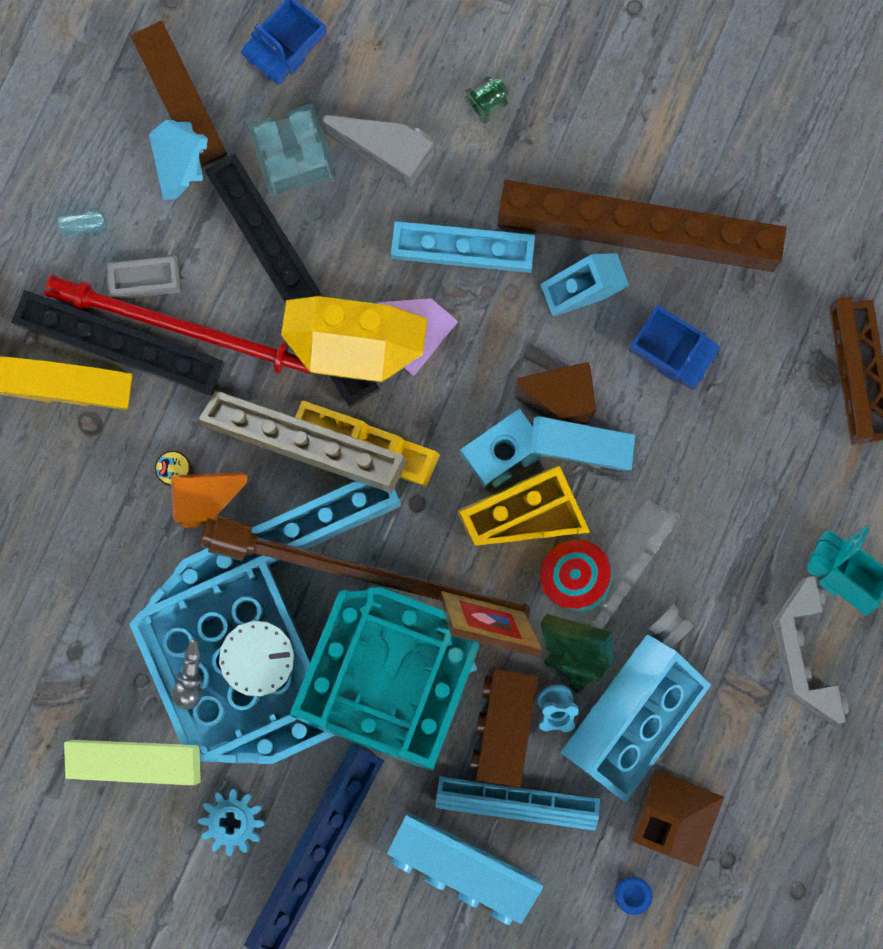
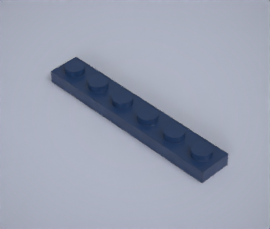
M353 743L351 744L244 944L248 949H285L385 760Z

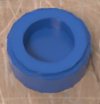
M629 876L620 880L614 892L615 902L619 908L631 915L645 912L651 905L653 897L648 883L636 876Z

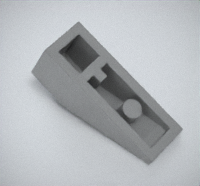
M326 115L322 120L325 134L409 188L413 186L434 155V143L431 142V137L419 128L412 130L404 124Z

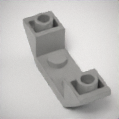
M815 576L807 577L799 581L772 622L786 691L789 696L830 724L845 723L844 714H848V702L845 693L839 691L838 685L812 690L808 688V683L812 682V674L808 661H803L800 647L804 646V636L801 626L795 625L794 618L822 613L821 605H825V594L823 587L816 583Z

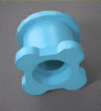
M551 685L539 693L537 702L543 713V718L539 720V727L542 731L562 730L563 732H570L575 728L574 716L579 713L578 706L573 703V693L566 686Z

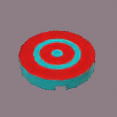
M573 539L558 544L548 552L541 565L540 581L543 592L555 606L564 610H570L571 612H584L595 608L605 600L609 593L611 581L613 582L614 573L609 558L599 546L587 540Z

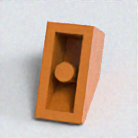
M243 472L170 475L172 519L175 522H181L182 528L203 527V521H206L207 517L214 519L245 486L247 475Z

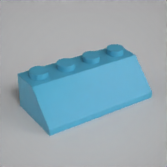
M647 634L560 753L626 803L705 695L711 684L677 651Z
M409 811L387 852L389 856L393 857L390 862L392 865L408 873L414 868L426 874L424 881L440 890H444L446 885L459 892L457 896L459 900L477 908L480 902L493 909L490 914L492 917L507 925H511L513 920L520 924L523 922L543 888L538 878Z

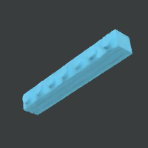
M439 776L435 808L596 831L600 799Z

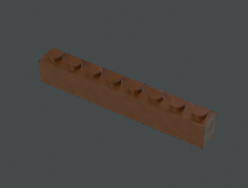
M504 179L497 226L768 272H774L782 261L787 230L785 226Z

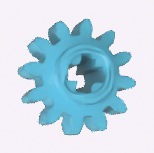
M234 788L230 791L229 799H226L222 792L215 793V799L218 803L216 806L213 803H204L203 807L210 815L209 817L199 819L198 823L208 825L209 830L204 832L201 838L205 840L213 837L215 839L212 845L213 852L220 849L222 845H225L227 856H232L235 852V846L238 845L240 850L246 853L249 851L247 839L254 842L261 840L260 835L254 830L255 827L259 828L266 825V821L256 819L255 814L263 809V806L256 805L251 807L249 805L252 800L251 793L245 795L240 800L238 799V790ZM230 812L234 813L235 819L241 820V826L234 828V832L230 831L229 825L224 824V818L230 817Z

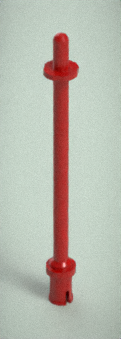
M51 275L47 281L46 288H50V290H45L46 297L74 304V307L79 310L93 306L274 363V372L277 374L281 373L284 366L312 374L297 355L288 353L289 345L285 342L281 344L279 349H275L95 293L91 284L84 281L78 284L59 278L56 275Z

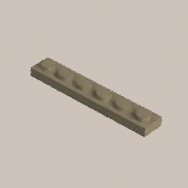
M216 390L198 419L202 427L392 493L407 464L405 455Z

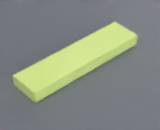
M69 740L64 742L65 779L193 786L201 783L199 745Z

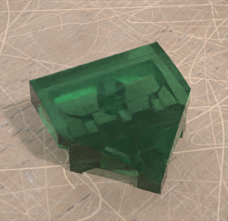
M546 614L541 621L540 626L545 646L550 652L543 663L546 666L561 670L567 676V679L571 681L568 686L576 693L582 691L588 683L594 680H601L607 669L614 663L612 632Z

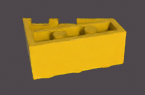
M552 466L457 511L471 544L475 546L590 533L560 466Z

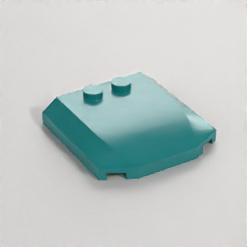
M376 587L363 591H339L291 709L290 716L315 728L414 766L433 771L480 644L477 641L451 635L443 610L388 589Z

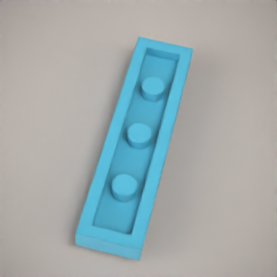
M394 221L391 259L531 273L535 235Z

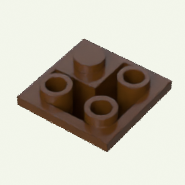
M654 769L628 839L669 857L699 867L724 797Z

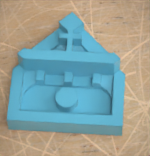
M165 120L149 134L163 200H176L189 187V181H203L199 153H202L203 149H207L208 138L203 134L193 132L190 122Z

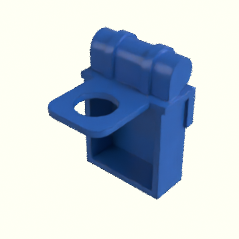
M284 0L260 26L258 24L254 26L255 32L251 33L252 38L244 45L241 54L247 59L248 63L252 66L255 65L262 71L268 80H272L279 85L286 79L288 73L293 75L305 62V57L327 34L326 25L296 0Z
M656 305L631 344L629 351L658 368V372L670 380L676 382L679 379L684 386L694 390L697 384L703 380L704 373L709 365L715 361L720 346L706 337V332L702 333L659 305Z

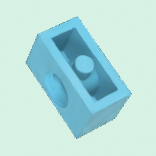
M520 408L460 449V456L484 489L491 485L495 489L501 487L513 477L510 473L521 464L524 468H527L542 457L530 454L533 426ZM500 444H507L512 447L514 456L507 461L500 460L495 456L494 449Z

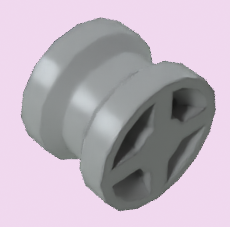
M673 604L652 623L648 630L653 635H659L663 639V644L672 648L693 628L694 624L690 620H684L679 615V609Z

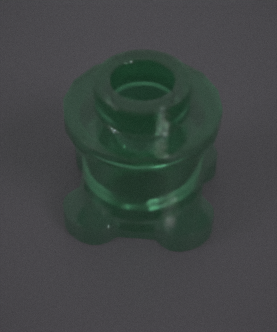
M489 76L484 79L485 83L476 90L470 87L465 90L467 103L473 108L484 124L490 121L488 117L490 113L500 106L505 107L508 105L506 97L509 96V91L499 78L493 80Z

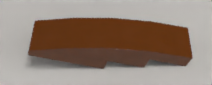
M158 21L131 34L130 36L171 120L190 122L193 132L203 134L208 138L207 149H203V152L199 153L201 167L226 156L227 153L163 21Z

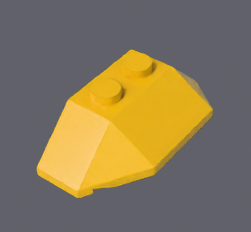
M317 296L286 300L281 336L310 373L384 382L412 361L423 356L428 319L390 305Z

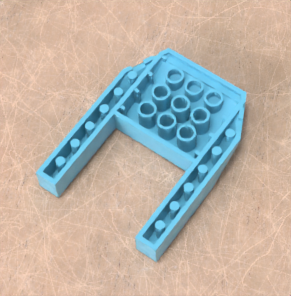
M355 481L255 526L251 532L258 534L257 537L307 550L401 507V503L395 489H393L392 493ZM207 548L183 559L165 584L150 598V602L129 624L182 745H199L200 762L274 764L336 736L290 716L291 709L310 665L311 657L270 566L282 560L253 553L252 556L245 554L244 560L240 561L209 553ZM251 621L268 622L280 628L291 640L295 653L294 670L287 682L276 692L265 696L245 695L233 689L224 679L219 665L220 648L227 635L239 625ZM196 639L200 650L197 674L202 676V683L199 684L202 697L194 708L181 709L172 700V689L177 683L176 674L183 670V663L186 659L184 657L185 651L190 641ZM474 662L471 667L470 673L477 671V667Z

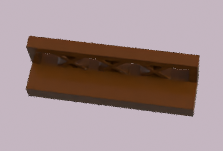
M851 297L838 298L829 307L851 445L883 441V433H873L870 411H873L883 419V356L873 300L852 302ZM865 310L867 325L861 333L856 330L853 311ZM867 331L869 333V339L864 336ZM859 342L872 351L873 359L867 367L862 365ZM873 365L875 369V374L870 371ZM865 376L876 383L878 387V394L872 402L867 397ZM879 399H880L881 409L876 406V403L879 401Z

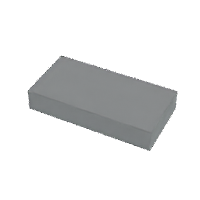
M177 255L106 263L109 297L126 299L181 293L179 259Z

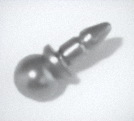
M196 639L190 641L185 651L184 657L186 659L183 663V670L176 674L177 683L172 689V700L181 709L194 708L202 697V691L199 686L202 683V676L197 674L200 650Z

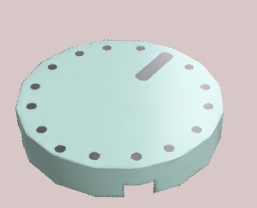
M251 621L239 625L227 635L220 648L219 665L224 679L233 689L245 695L265 696L276 692L287 682L294 670L295 653L291 640L280 628L268 622Z

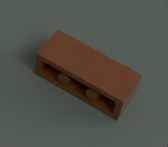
M498 669L493 670L492 676L485 675L482 697L489 698L486 713L479 712L476 734L483 735L481 749H473L470 771L477 772L476 780L521 788L538 676Z

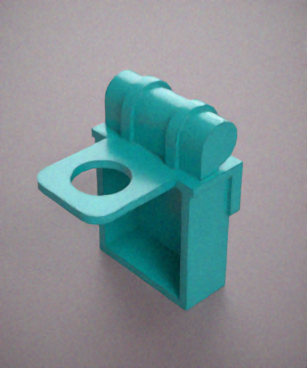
M863 527L851 538L847 537L844 540L834 532L825 531L816 541L815 550L809 556L807 570L811 575L820 577L818 584L834 596L839 594L867 616L880 606L883 599V565L861 549L869 527Z

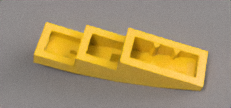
M0 356V395L49 403L57 401L81 406L95 405L119 410L128 409L132 382L131 373Z
M303 400L295 416L297 419L405 455L407 464L399 478L426 488L440 456L434 450L405 441L398 435L369 426L364 421Z

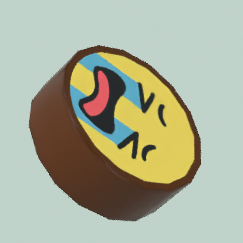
M175 450L167 451L157 459L155 474L163 484L171 487L170 475L192 474V465L182 452Z

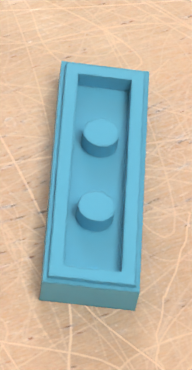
M539 416L534 418L530 454L630 471L632 470L635 435Z

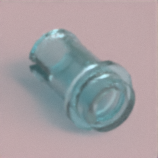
M95 208L89 209L88 213L61 215L58 218L59 229L64 228V230L60 231L63 238L91 233L94 236H99L100 232L106 231L105 216L102 211H96Z

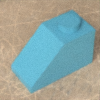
M617 253L591 254L541 283L552 316H558L602 301L629 286Z

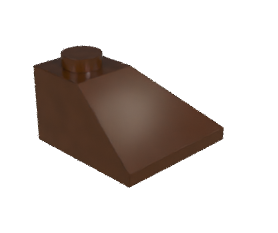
M589 362L517 378L514 391L516 399L546 418L586 425L589 423L588 418H592L596 412Z

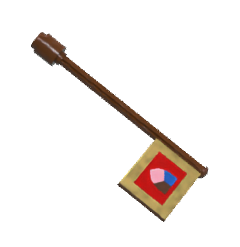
M217 516L216 519L207 517L200 546L208 548L209 553L240 561L244 560L245 554L252 556L255 553L440 600L451 635L537 657L541 655V646L528 621L530 607L527 603L521 605L257 537L258 534L251 532V524Z

